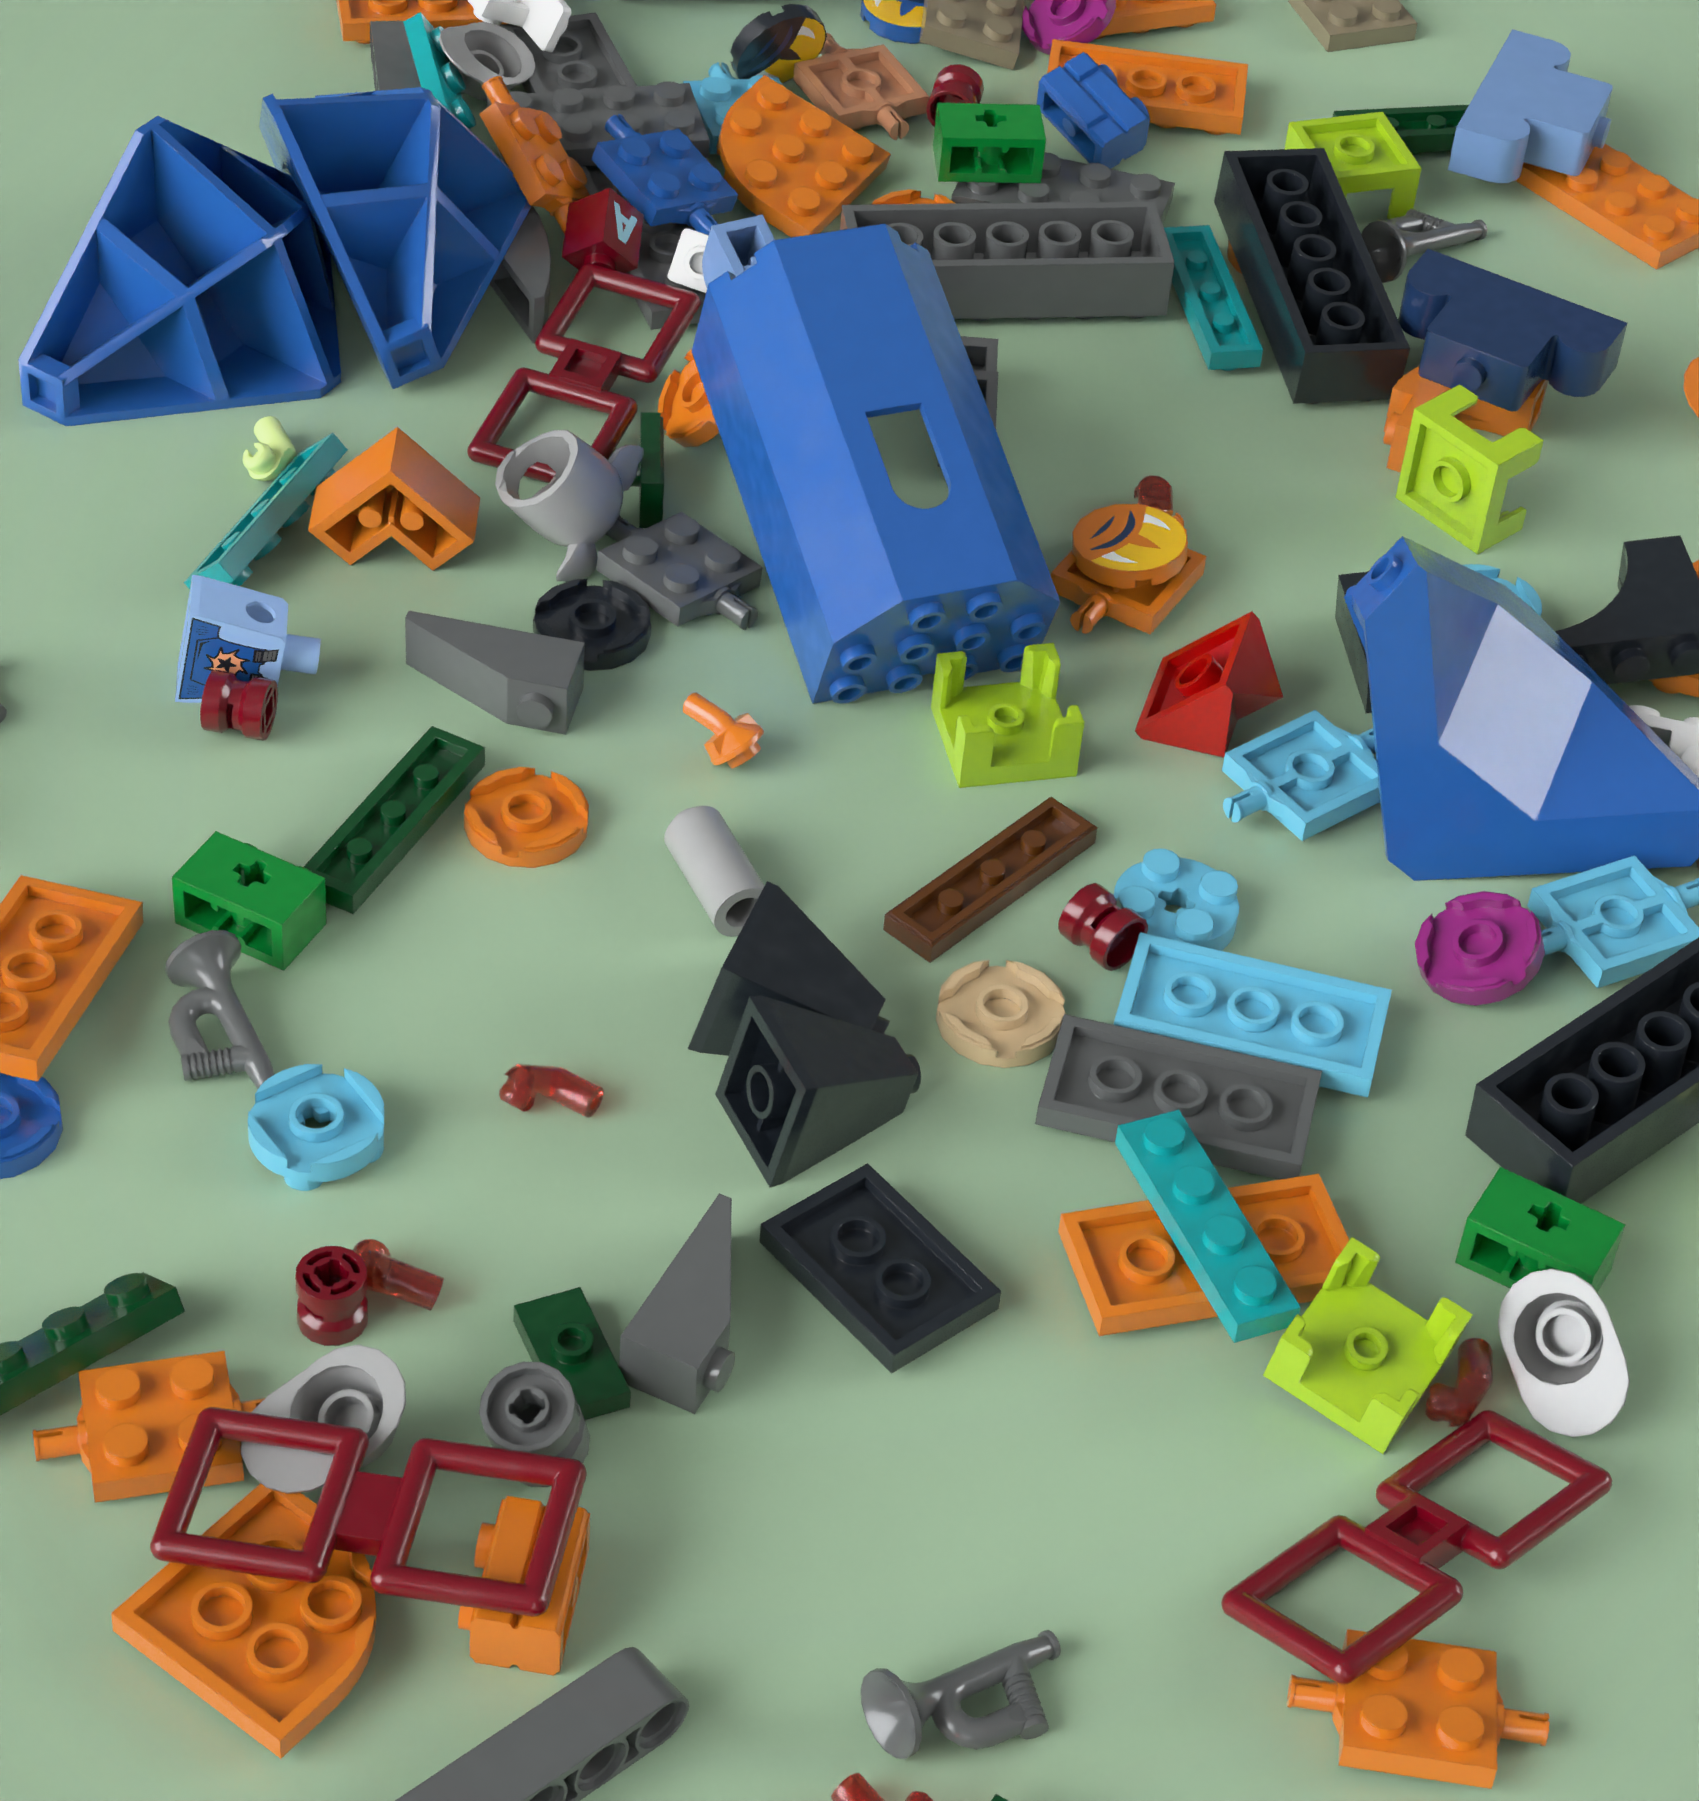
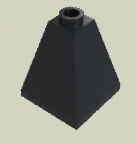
M767 881L719 972L688 1049L699 1053L729 1056L749 996H766L883 1034L890 1023V1020L879 1016L886 999L779 886Z
M749 996L715 1095L769 1187L785 1183L903 1113L910 1094L917 1092L920 1087L921 1071L917 1059L912 1054H906L895 1037L766 996Z

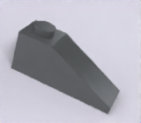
M408 610L405 617L407 665L506 724L566 735L584 687V642Z
M720 1193L626 1327L620 1339L619 1368L628 1386L693 1414L696 1413L710 1390L715 1392L722 1390L735 1362V1353L728 1350L731 1321L732 1198Z

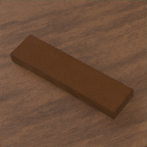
M1049 797L887 912L884 917L883 930L931 963L1095 844L1098 827L1053 797Z

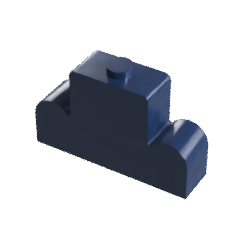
M1427 249L1408 272L1398 317L1399 324L1405 333L1425 340L1418 374L1421 377L1451 389L1460 384L1477 395L1478 399L1508 411H1518L1541 380H1548L1549 384L1556 391L1572 397L1594 395L1617 367L1628 324L1431 249Z

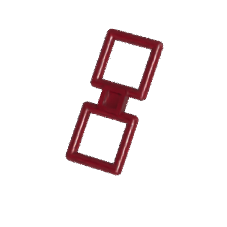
M587 263L581 266L535 340L536 349L542 354L558 358L557 362L549 374L525 367L515 371L467 449L469 458L474 462L494 468L500 466L506 456L514 449L497 445V442L528 392L609 414L591 445L608 460L638 411V405L633 398L610 392L611 387L618 376L644 383H652L658 378L701 304L700 297L692 291L599 265ZM594 287L673 309L643 359L576 339L563 337ZM536 462L527 469L523 476L550 483L556 472L547 464Z
M208 1407L203 1409L197 1416L150 1543L153 1556L161 1561L305 1583H316L323 1579L334 1550L372 1555L377 1557L370 1575V1583L373 1589L380 1594L537 1617L544 1614L550 1605L587 1472L584 1464L577 1459L432 1438H422L415 1442L403 1477L361 1472L369 1447V1438L366 1432L360 1428ZM221 1439L334 1455L302 1550L187 1533ZM436 1470L552 1486L524 1583L406 1566Z
M1484 1410L1378 1485L1376 1499L1380 1505L1389 1510L1366 1527L1343 1515L1331 1517L1228 1590L1222 1597L1221 1606L1226 1615L1339 1684H1349L1462 1600L1463 1587L1461 1583L1439 1570V1568L1461 1552L1467 1553L1494 1569L1501 1570L1507 1568L1606 1495L1612 1487V1478L1608 1471L1494 1411ZM1489 1441L1569 1483V1485L1498 1537L1418 1493ZM1339 1548L1345 1549L1420 1593L1344 1650L1264 1603Z

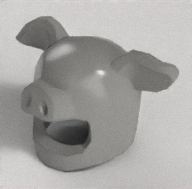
M553 430L529 440L510 452L497 468L495 485L501 501L545 539L556 545L568 547L566 557L557 571V581L568 582L575 579H584L596 570L598 556L595 543L614 526L620 515L623 491L629 490L636 478L638 465L644 456V449L638 445L622 446L616 449L607 460L593 447L570 431ZM534 463L547 464L556 472L550 483L539 490L532 498L525 500L519 498L520 480L527 469Z

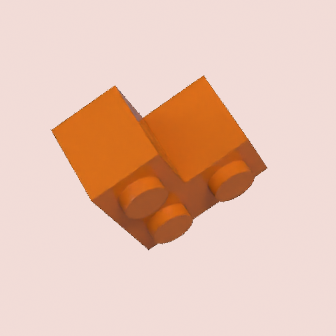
M397 427L316 486L308 531L349 565L355 563L392 536L434 571L475 541L480 497Z

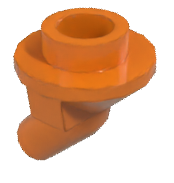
M697 692L687 697L683 704V713L714 733L704 744L713 765L727 762L731 769L736 768L760 751L761 747L757 741L764 734V730L749 713L739 715L733 719L730 714Z

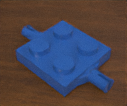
M618 114V117L613 115L607 120L605 131L615 140L597 142L591 160L630 204L644 215L645 221L650 226L667 223L687 224L696 231L709 235L711 226L718 224L711 215L733 210L738 193L680 129L642 135L636 132L621 114Z

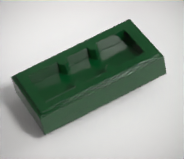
M641 412L639 446L644 449V456L638 465L636 478L630 486L639 487V528H648L663 520L664 429L661 413Z
M581 1287L514 1305L513 1322L532 1362L545 1363L561 1372L570 1383L585 1420L630 1407L631 1390Z

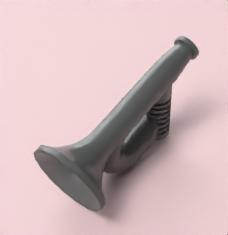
M1410 209L1405 216L1369 223L1363 229L1361 235L1381 282L1387 283L1396 280L1403 273L1406 258L1409 256L1424 253L1427 249L1434 251L1464 244L1474 239L1482 240L1487 235V226L1480 219L1474 220L1472 223L1454 224Z
M211 930L197 934L182 942L172 951L167 959L165 972L173 984L181 987L198 988L182 996L172 1007L168 1021L170 1034L181 1055L185 1081L192 1080V1078H205V1076L225 1075L227 1072L232 1074L234 1071L235 1073L246 1071L258 1090L261 1084L275 1073L271 1061L231 983V969L241 956V944L235 934L226 930ZM204 1014L216 1015L233 1047L231 1049L227 1047L224 1050L218 1049V1051L214 1049L209 1052L197 1028L196 1020Z
M1044 1630L1038 1634V1637L1016 1642L924 1682H906L888 1669L876 1668L864 1676L861 1686V1703L866 1722L881 1747L887 1753L899 1759L911 1757L919 1750L922 1740V1728L930 1716H932L936 1727L947 1739L966 1748L976 1750L989 1748L1018 1735L1022 1739L1037 1738L1048 1731L1049 1725L1029 1670L1046 1659H1057L1061 1653L1059 1641L1052 1631ZM1002 1683L1007 1700L1009 1701L1008 1706L977 1718L967 1715L962 1710L960 1703L963 1699Z

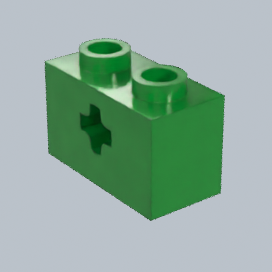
M937 103L933 151L938 182L1041 183L1046 136L1040 105Z
M217 831L172 876L176 924L198 934L211 930L231 932L239 940L242 953L283 971L327 924L324 877L311 872L305 867L296 866L261 851L251 844L243 843Z
M1500 1167L1467 1217L1455 1263L1508 1288H1511L1514 1283L1531 1272L1547 1269L1562 1270L1575 1273L1591 1284L1598 1292L1612 1269L1626 1224Z

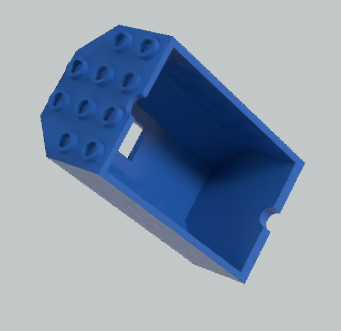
M886 224L773 240L754 253L757 261L755 265L737 277L727 271L710 282L707 287L692 347V354L812 704L831 700L839 704L849 703L859 699L864 694L889 690L892 693L910 691L921 684L923 675L935 674L937 653L965 652L967 662L964 680L971 678L977 673L998 669L1002 672L1021 670L1024 648L1028 645L1043 643L1059 607L1060 599L929 251L916 242L911 246L901 241L898 231ZM920 410L948 486V497L942 504L927 509L916 508L906 504L895 494L867 418Z

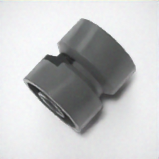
M523 1361L505 1367L489 1381L481 1395L479 1414L484 1431L493 1447L572 1458L582 1463L584 1462L589 1451V1430L573 1389L559 1370L542 1362ZM521 1482L530 1487H550L545 1485Z

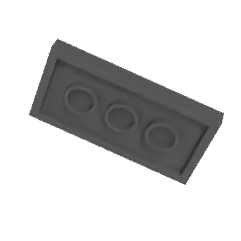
M666 81L650 86L628 87L625 85H611L603 89L576 90L573 88H561L555 92H510L513 100L518 102L520 107L541 110L548 113L556 121L562 133V138L559 141L568 157L573 158L580 166L596 165L591 158L597 142L615 140L605 131V124L613 115L618 117V114L623 115L629 125L642 135L680 129L705 158H709L710 140L690 83L679 84ZM487 97V107H489L491 102ZM496 145V148H497V151H498V154H499V158H500L505 164H507V163L505 162V160H504L502 154L500 153V151H499L497 145Z
M1045 152L1041 183L958 182L951 200L955 203L1156 201L1163 224L1173 199L1175 183L1160 180L1151 174L1127 173L1109 169L1103 164H1085L1062 159L1055 154Z
M1064 1014L1038 1104L1035 1124L1115 1142L1118 1125L1180 1110L1213 1165L1279 1180L1299 1177L1322 1071Z

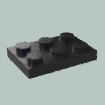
M868 1163L761 1223L759 1242L891 1374L999 1309L1001 1290Z

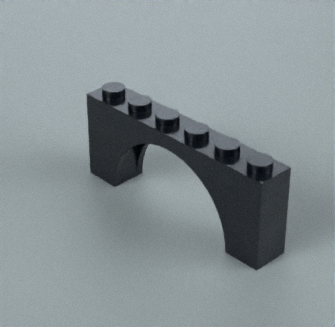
M1681 535L1624 542L1617 583L1619 592L1615 598L1593 617L1555 632L1607 685L1699 674V578ZM1369 571L1338 575L1335 619L1365 713H1372L1366 652L1344 599L1348 588L1357 585Z

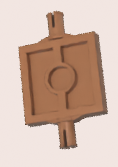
M826 33L827 37L824 48L820 53L822 56L794 63L793 80L817 108L854 131L862 127L878 124L883 126L892 139L897 140V136L899 139H902L909 131V125L904 119L926 113L929 95L884 44L863 49H845L840 47L830 33Z

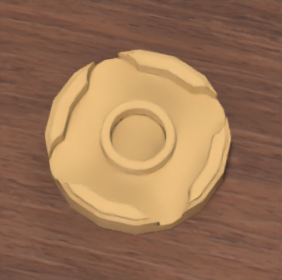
M990 960L972 962L954 971L942 984L936 1022L942 1038L958 1054L978 1064L1010 1068L1030 1065L1050 1055L1054 1050L1064 1014H1066L1064 1010L1065 1000L1060 988L1045 973L1024 963L1006 960L1005 967H989Z

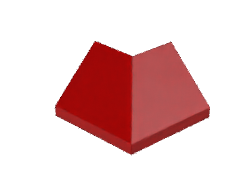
M1253 611L1162 658L1135 728V732L1141 739L1224 757L1237 721L1283 698L1260 619Z

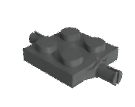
M680 512L645 529L635 527L619 515L614 526L605 534L615 540L616 543L598 551L596 570L611 581L618 582L636 591L651 609L677 627L699 616L714 613L722 614L742 630L752 627L757 620L758 610L744 602L739 596L760 586L763 567L684 513Z

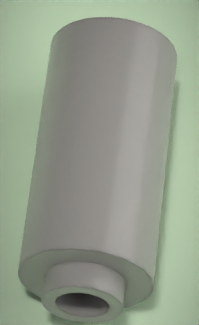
M696 806L685 809L677 814L667 827L664 837L665 844L716 930L725 936H738L765 885L717 809L711 806Z

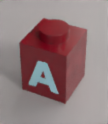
M611 188L570 203L568 206L562 258L578 270L587 263L624 273L637 269L644 215Z

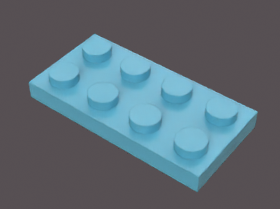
M1140 932L1114 1025L1322 1071L1320 1087L1368 1098L1392 990Z

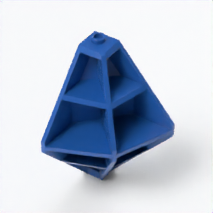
M422 87L317 95L315 98L276 99L273 94L263 97L259 127L276 169L291 175L314 217L392 389L444 368L531 208L513 176L514 173L507 164L439 102L430 90Z
M156 116L136 129L18 359L23 406L64 426H75L319 399L340 384L341 368L330 251L291 175L160 116Z
M1403 536L1385 555L1374 563L1370 571L1357 585L1348 588L1344 599L1367 658L1385 855L1388 861L1411 879L1420 881L1584 872L1634 855L1646 869L1690 867L1699 858V777L1526 602L1509 588Z

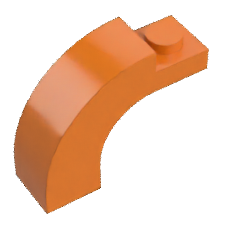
M1419 366L1406 373L1392 388L1384 427L1383 443L1391 446L1386 468L1400 473L1414 408L1451 389L1421 377L1418 374ZM1541 380L1518 411H1508L1478 399L1477 404L1453 417L1471 429L1484 430L1501 436H1505L1518 428H1526L1531 431L1541 414L1548 380Z

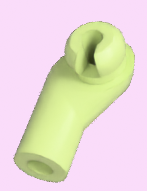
M267 416L260 419L254 427V434L259 441L254 443V446L258 452L252 455L246 449L243 454L244 466L248 469L249 475L258 481H272L276 479L296 456V449L279 419Z

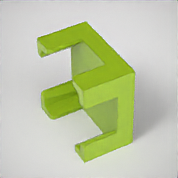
M1383 112L1289 122L1284 149L1324 148L1345 198L1349 193L1392 189L1387 213L1388 220L1405 216L1408 210L1414 209L1422 168Z
M1459 384L1414 408L1395 498L1478 555L1522 530L1527 510L1520 506L1511 512L1508 510L1501 512L1508 479L1534 466L1539 461L1544 440L1526 428H1518L1492 443L1453 417L1477 404L1478 401L1477 395Z
M1054 643L1033 644L1024 648L1020 682L963 687L967 662L965 652L937 653L931 710L959 788L1077 776L1085 722L1078 705H1070L1066 717H1063L1059 708L1056 695L1061 663Z
M1351 1237L1335 1260L1321 1290L1302 1316L1296 1315L1281 1336L1263 1376L1375 1450L1384 1454L1452 1353L1473 1314L1450 1299L1442 1297L1429 1320L1423 1318L1369 1283L1381 1258L1377 1252Z

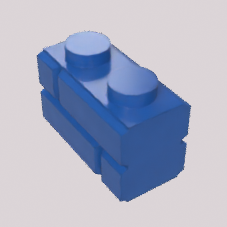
M1082 52L1067 61L1064 67L1059 66L1042 76L1038 85L1036 105H1040L1041 113L1088 163L1103 164L1111 169L1118 165L1122 159L1126 160L1143 150L1147 142L1150 122L1148 110L1137 97L1129 98L1118 87L1117 79L1107 65L1101 64L1098 66L1087 53Z

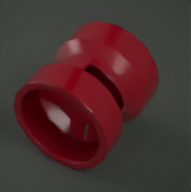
M961 64L949 65L937 74L926 107L927 118L932 126L935 127L937 103L981 102L984 85L979 74L972 68Z
M212 670L207 678L200 708L201 727L203 730L223 733L229 728L241 730L246 738L266 740L273 727L277 710L278 687L276 681L259 677L253 678L249 682L241 681L232 672Z
M1093 883L1080 889L1069 900L1059 918L1058 930L1072 944L1087 946L1091 958L1105 970L1114 971L1127 964L1133 958L1140 932L1147 934L1148 924L1146 919L1133 909L1127 907L1121 909L1118 907L1116 898L1102 885Z
M324 1246L310 1251L302 1257L296 1267V1293L299 1297L297 1301V1324L302 1334L310 1341L324 1346H339L352 1342L363 1333L368 1324V1300L365 1295L367 1293V1267L362 1257L356 1252L341 1246Z

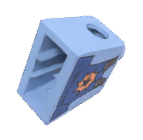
M192 575L178 658L175 702L201 703L204 687L212 670L232 672L238 680L247 682L256 677L275 680L277 687L281 670L316 675L321 639L287 634L288 603L283 598L208 577Z

